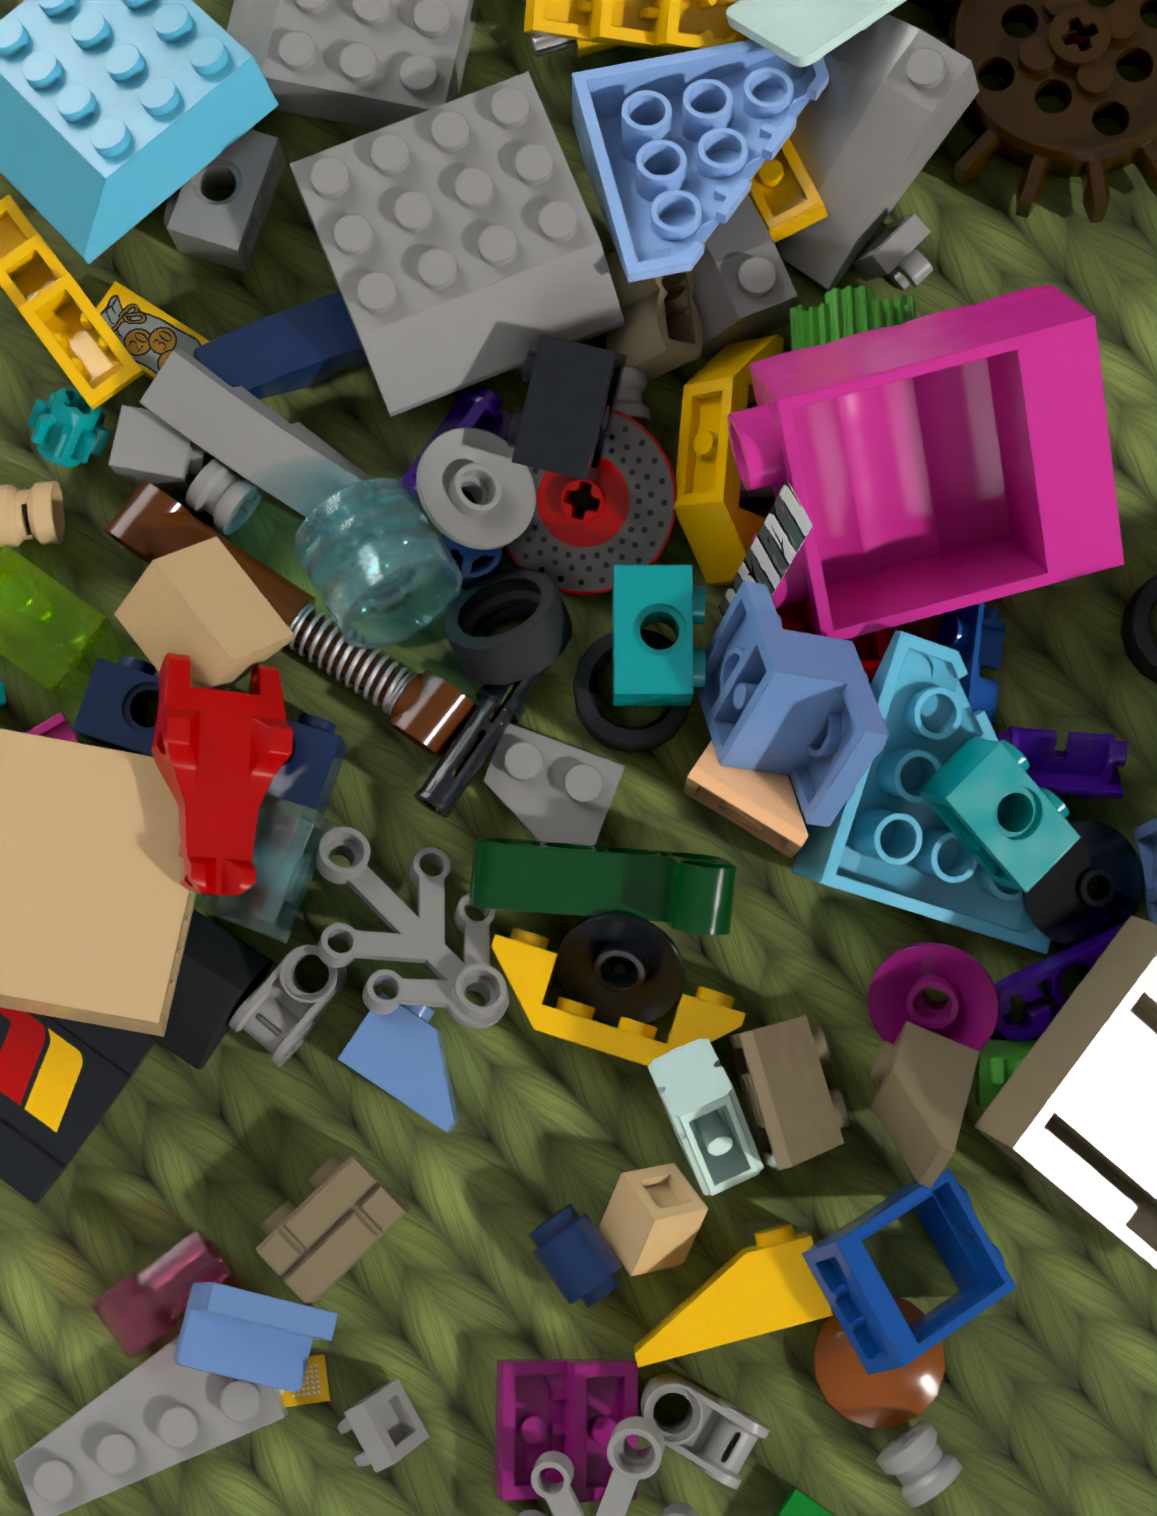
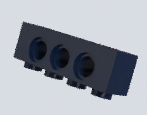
M121 655L118 664L98 658L72 730L87 741L119 751L153 757L151 747L155 727H142L140 714L143 707L149 701L159 699V677L155 676L157 671L155 666L126 655ZM300 713L298 722L286 719L293 729L292 754L273 778L264 798L324 817L348 746L341 736L334 734L337 725L313 715Z

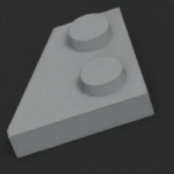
M509 724L497 743L483 782L501 803L520 820L521 824L537 841L596 845L625 766Z

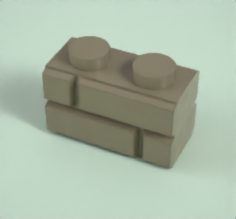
M335 1153L307 1180L315 1190L297 1208L287 1200L259 1227L267 1237L255 1248L257 1253L284 1279L285 1283L310 1307L410 1210L405 1201L358 1153L351 1154L345 1161Z

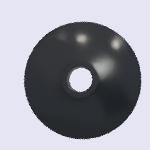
M1094 820L1068 821L1081 838L1027 893L1022 892L1026 912L1034 926L1050 940L1069 947L1113 926L1126 922L1131 915H1134L1141 896L1142 872L1133 846L1118 830ZM1097 876V890L1090 898L1087 893V884L1092 877Z
M603 913L594 917H588L577 923L567 932L557 952L558 957L555 963L556 975L565 996L569 1000L596 1008L593 1019L606 1024L618 1026L620 1016L645 1024L655 1021L665 1015L675 1005L683 988L685 978L684 963L679 949L673 940L655 924L634 915ZM615 956L626 957L631 962L620 961Z

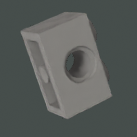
M252 129L248 130L186 182L180 192L176 191L169 197L164 214V224L178 252L247 273L287 164L278 137ZM231 186L235 188L233 194L223 201L209 200L210 194L218 187Z

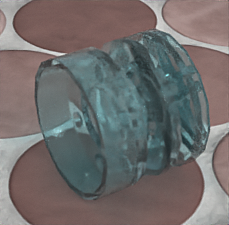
M372 478L349 485L326 498L307 515L296 532L293 550L317 592L324 595L323 602L349 645L361 649L383 648L404 641L434 623L449 609L460 593L463 577L458 565L440 536L432 532L431 523L425 511L420 508L409 485L395 478Z

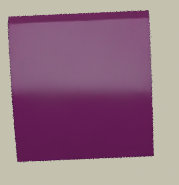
M599 1359L497 1360L495 1496L501 1501L545 1499L539 1496L532 1488L531 1473L537 1459L543 1453L558 1451L565 1454L573 1463L574 1477L571 1487L578 1501H601L613 1471L607 1458V1447L612 1432L620 1421L638 1416L637 1362ZM631 1434L627 1436L626 1439L629 1445L638 1449V1435ZM554 1468L542 1470V1475L549 1482L559 1483L564 1480L562 1474ZM637 1486L631 1500H637Z

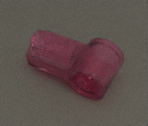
M198 1229L143 1272L138 1269L98 1298L91 1305V1308L130 1360L178 1323L175 1318L186 1310L193 1283L215 1282L222 1284L232 1272L214 1243Z

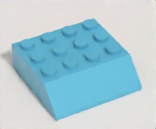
M24 0L0 20V173L88 264L94 261L279 105L254 57L192 0Z

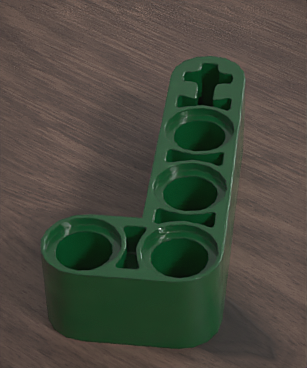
M476 837L469 903L474 906L491 909L591 917L603 913H625L647 921L666 922L671 928L683 932L726 935L730 934L736 866L724 858L705 854L512 838Z

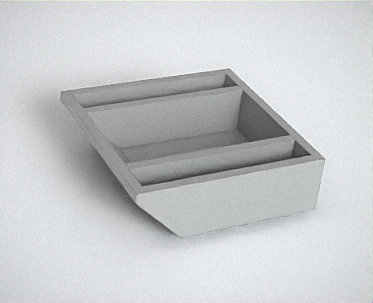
M234 0L226 32L254 57L279 104L273 110L378 130L458 99L481 0Z
M529 72L522 73L290 163L301 198L390 417L524 365L529 348L531 346L538 347L541 334L580 343L624 325L623 314L601 241Z

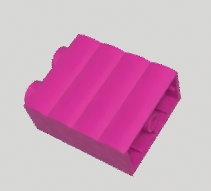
M1052 284L1008 293L976 305L929 314L901 325L861 332L825 345L786 352L749 365L757 406L728 414L727 422L731 447L740 478L747 491L773 485L776 501L785 482L788 480L813 524L772 595L775 609L797 604L816 635L846 640L1124 565L1095 315ZM757 534L752 535V544Z

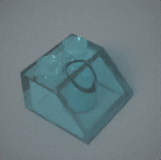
M265 794L258 811L252 862L256 868V884L240 895L232 897L202 895L203 898L209 900L205 912L286 944L317 868L315 855L323 835L333 828V825L318 810Z

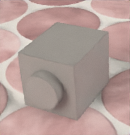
M122 405L108 464L121 482L138 485L142 479L159 489L187 494L195 477L211 461L212 455L151 410Z

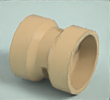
M57 481L37 482L30 489L19 490L13 484L0 485V548L17 547L24 540L36 539L42 545L64 542L66 514L62 491Z

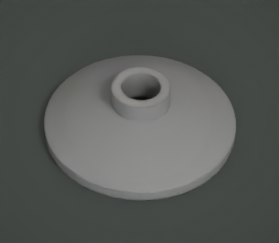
M466 427L452 429L441 434L423 452L416 475L419 499L431 522L454 542L479 550L496 549L513 542L530 524L536 505L535 485L528 466L511 462L514 448L508 447V442L491 432ZM462 489L468 491L473 496L474 503L465 497Z

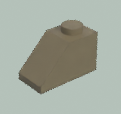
M906 1021L894 1044L883 1041L875 1055L869 1077L878 1080L871 1107L917 1182L931 1188L954 1154L980 1052Z

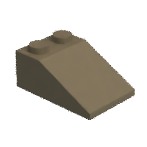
M803 1015L726 1038L764 1164L779 1171L793 1167L844 1144L840 1129L850 1126L849 1117L839 1088L828 1090L821 1065L830 1063L831 1059L820 1025L810 1027L807 1016Z

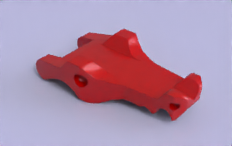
M167 653L163 659L159 674V705L151 751L161 775L178 804L179 856L182 857L184 866L183 876L179 884L192 892L202 895L229 897L240 895L256 884V868L252 862L259 807L273 778L292 754L293 729L286 720L280 673L276 666L255 664L250 677L251 694L190 687L189 656Z

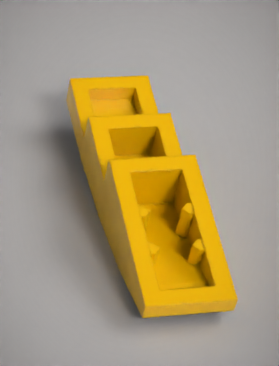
M526 0L524 33L676 53L751 40L728 24L726 10L739 0Z
M8 194L1 199L0 286L91 409L94 410L144 373L12 197Z

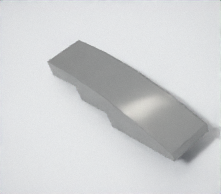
M183 349L172 350L139 401L177 431L241 476L359 549L365 545L397 499L396 496L300 422L290 424L242 386L231 387Z

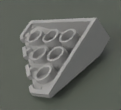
M889 14L884 15L868 28L860 31L824 55L823 59L829 74L828 85L816 101L810 100L796 118V128L789 137L825 205L828 217L778 241L779 254L784 263L827 292L832 291V288L837 285L979 92L973 64L970 59L923 30Z

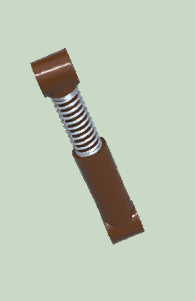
M141 479L105 529V532L116 542L148 564L154 559L217 536L296 638L281 649L290 644L291 650L299 649L300 656L308 655L309 662L317 661L318 668L326 667L327 674L332 675L336 673L337 681L345 679L346 687L354 686L355 693L363 692L364 699L373 698L374 706L380 705L383 712L389 713L390 720L388 723L395 730L437 758L443 755L449 743L454 739L476 706L466 695L439 676L427 670L419 675H415L414 672H408L407 667L401 670L398 669V661L391 664L388 662L389 655L379 656L380 649L371 651L370 642L362 645L361 636L353 639L352 630L343 632V624L334 626V618L325 620L324 611L316 614L315 597L193 517L180 503L145 480Z

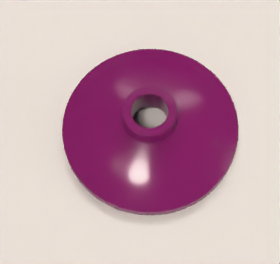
M923 942L898 949L879 965L868 990V1010L877 1033L884 1041L894 1044L906 1021L979 1051L989 1041L995 1030L999 1016V998L991 976L974 957L951 945ZM925 989H940L947 994L948 998L944 1001H933L926 995Z

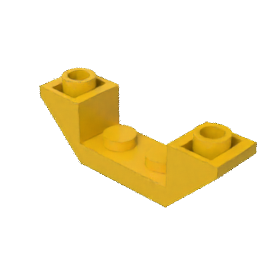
M778 335L727 344L683 387L676 467L677 500L673 508L676 510L677 518L706 583L712 586L731 585L752 546V535L759 533L766 520L764 517L739 507L741 478L731 447L727 416L730 413L747 409V404L756 403L749 365L783 354L784 338Z
M518 928L512 929L510 938L497 934L494 936L491 947L533 1029L537 1032L648 1066L653 1059L667 1054L677 1047L684 1046L699 1038L709 1039L711 1043L741 1027L746 1013L732 1009L734 997L700 986L697 987L695 997L686 994L680 996L666 1043L654 1040L658 1028L620 1016L617 1028L593 1021L596 1008L573 1000L558 997L555 1008L546 1006L544 1002L558 957L557 953L547 951L550 939Z

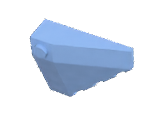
M745 40L572 73L574 129L588 177L628 283L691 271L704 254V243L719 223L726 224L751 190V179L765 161L773 160L795 130L796 118L810 100L816 101L828 85L829 74L823 58L809 66L796 67L755 41Z

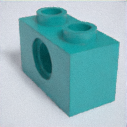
M614 565L612 579L613 706H690L694 694L693 687H705V648H693V624H704L705 619L704 585H693L692 565ZM663 623L674 631L677 641L667 649L657 650L646 645L640 633L649 624Z
M970 737L917 792L996 884L1027 893L1081 837L1065 819L1069 815L1066 805L1050 790L1038 787L1026 773V770L1030 767L1029 762L1015 746L1005 740L998 742ZM1007 796L1009 810L1005 819L999 823L997 809L1001 800Z

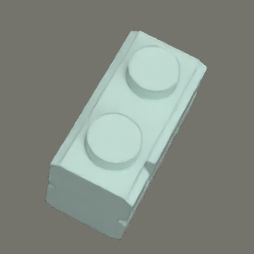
M699 1038L653 1059L647 1066L680 1146L703 1194L713 1196L759 1175L764 1166L735 1090L723 1066H721L709 1039Z

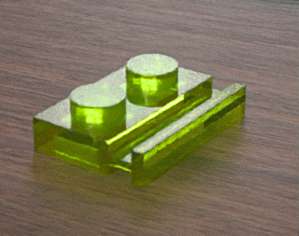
M6 545L0 552V654L56 694L61 688L59 685L70 670L72 672L75 670L111 622L100 612Z

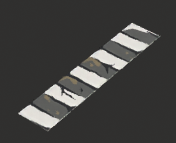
M788 480L785 482L718 607L722 617L725 615L743 580L766 584L772 597L813 526Z

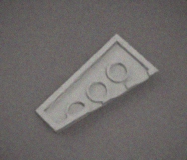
M179 1336L14 1460L34 1516H58L285 1418L289 1413L279 1389L176 1365L174 1354Z

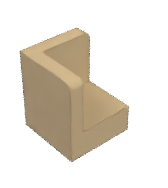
M675 1163L624 1172L620 1175L600 1223L599 1230L632 1277L683 1264L705 1218L708 1207Z

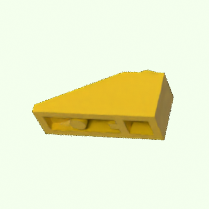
M792 1224L780 1225L754 1233L756 1245L744 1247L633 1346L637 1366H646L833 1316L825 1295L801 1254L814 1246L812 1236L805 1231L795 1234Z

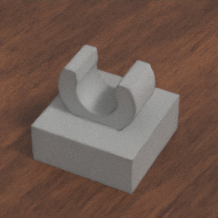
M916 213L891 221L859 253L851 265L865 281L888 275L890 280L900 290H905L910 284L913 287H917L933 271V267L914 248L931 231Z
M398 1378L377 1388L344 1412L346 1418L337 1427L340 1434L347 1433L353 1429L364 1450L354 1460L357 1466L371 1464L375 1473L397 1463L429 1438L423 1423Z

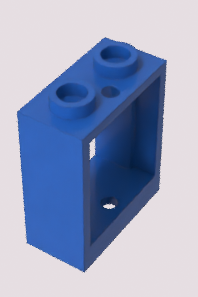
M950 1168L941 1172L931 1188L923 1186L915 1180L801 1253L868 1375L905 1367L1017 1288L1005 1268L1001 1252L990 1241L972 1209L969 1195L957 1182ZM914 1208L959 1291L908 1326L862 1241Z

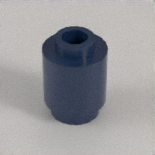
M571 1203L528 1234L537 1246L533 1254L569 1305L581 1298L588 1308L604 1298L619 1285L613 1274L622 1267V1263L588 1215L585 1213L580 1216Z

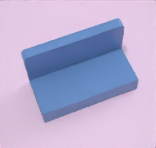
M215 1282L193 1283L174 1354V1362L176 1365L285 1391L298 1392L302 1387L312 1341H332L338 1314Z

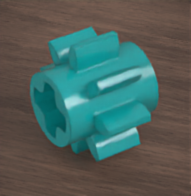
M62 388L57 392H51L48 402L36 399L27 423L29 427L35 429L31 441L37 443L38 452L48 461L65 467H74L80 463H87L90 453L101 456L111 430L103 426L106 414L101 412V405L92 410L80 392L73 388Z

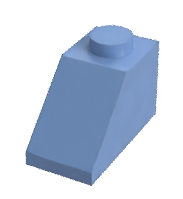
M381 993L379 998L384 1000L393 999L384 993ZM399 1005L394 1012L386 1015L369 1011L338 1057V1060L445 1132L452 1131L458 1122V1116L442 1033L440 1029L429 1023L435 1011L426 1006Z

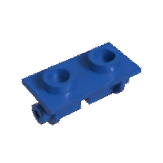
M985 602L946 612L938 630L937 642L940 645L959 651L968 674L958 680L972 711L984 710L992 726L996 722L995 714L999 681L979 677L980 668L993 671L1001 669L1006 624L1000 622L1001 611L984 608Z

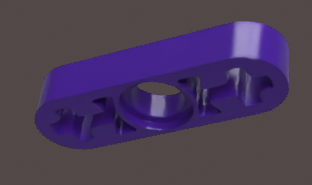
M1125 922L996 982L995 987L999 998V1016L995 1028L1004 1037L1013 1041H1027L1042 1035L1070 998L1063 996L1060 991L1059 984L1062 974L1074 965H1085L1090 970L1097 961L1096 956L1102 955ZM1038 983H1043L1045 992L1055 1002L1054 1007L1050 1008L1045 1002L1038 999L1045 996L1038 989ZM1016 995L1025 1002H1031L1023 1007L1025 1018L1019 1022H1015L1009 1015H1004L1011 1010L1009 1000Z

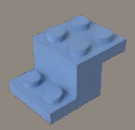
M743 580L705 649V687H695L719 764L725 767L790 776L806 824L830 827L845 802L849 801L853 796L856 785L875 756L879 755L883 750L886 739L889 736L886 722L881 715L870 687L868 676L863 669L853 641L783 629L781 617L777 614L768 586Z

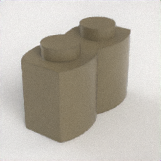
M617 251L605 256L624 318L623 326L606 332L607 350L626 355L625 367L642 369L646 372L648 382L700 357L703 346V331L700 315L692 298L695 288L694 267L691 271L628 283Z

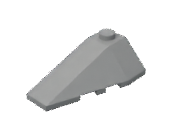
M747 194L726 224L719 223L704 243V254L694 266L695 288L692 298L698 309L703 331L702 351L700 357L696 359L722 350L727 344L742 342L790 323L789 309L796 305L798 295L770 233Z

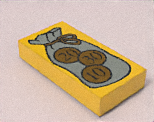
M117 281L113 283L96 307L97 311L144 373L143 375L152 381L172 350L183 349L194 358V350L210 342Z

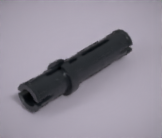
M547 668L525 680L513 682V688L499 706L491 721H489L490 715L505 696L512 683L504 685L483 684L476 693L479 702L454 739L449 743L446 751L431 771L427 780L414 794L415 799L420 804L443 818L450 816L453 807L478 770L483 766L486 758L510 722L518 723L525 713L522 704ZM476 736H478L477 742L470 750V752L468 753V755L466 756V758L464 759V761L462 762L454 776H452L453 770L455 769L459 761L462 759V757L464 756V754L466 753V751L468 750Z

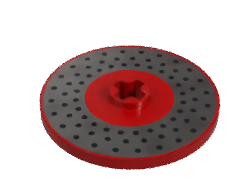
M614 409L598 481L582 480L528 466L535 485V511L526 530L513 542L504 546V548L521 569H534L549 575L559 591L570 594L587 595L611 591L614 565H653L669 543L677 519L676 510L673 508L677 500L676 475L663 446L643 424L631 416ZM587 482L592 485L591 495L594 498L600 499L598 509L587 510L584 517L577 515L578 504L569 501L571 491L582 490Z

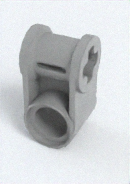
M306 944L296 947L289 952L267 980L257 987L243 1002L228 1024L236 1033L244 1030L272 1054L270 1061L278 1068L303 1044L314 1029L317 1020L341 993L346 984L347 968L328 966L329 978L325 987L315 993L303 987L299 978L300 967L309 957L318 956L317 945Z
M662 1373L651 1378L643 1387L639 1398L642 1417L651 1420L660 1428L666 1446L686 1457L693 1465L712 1478L733 1489H737L743 1480L739 1475V1471L757 1439H765L771 1430L765 1423L739 1406L721 1397L717 1398L683 1376L674 1373ZM667 1393H678L688 1399L686 1415L674 1424L659 1422L653 1416L655 1403L661 1396Z

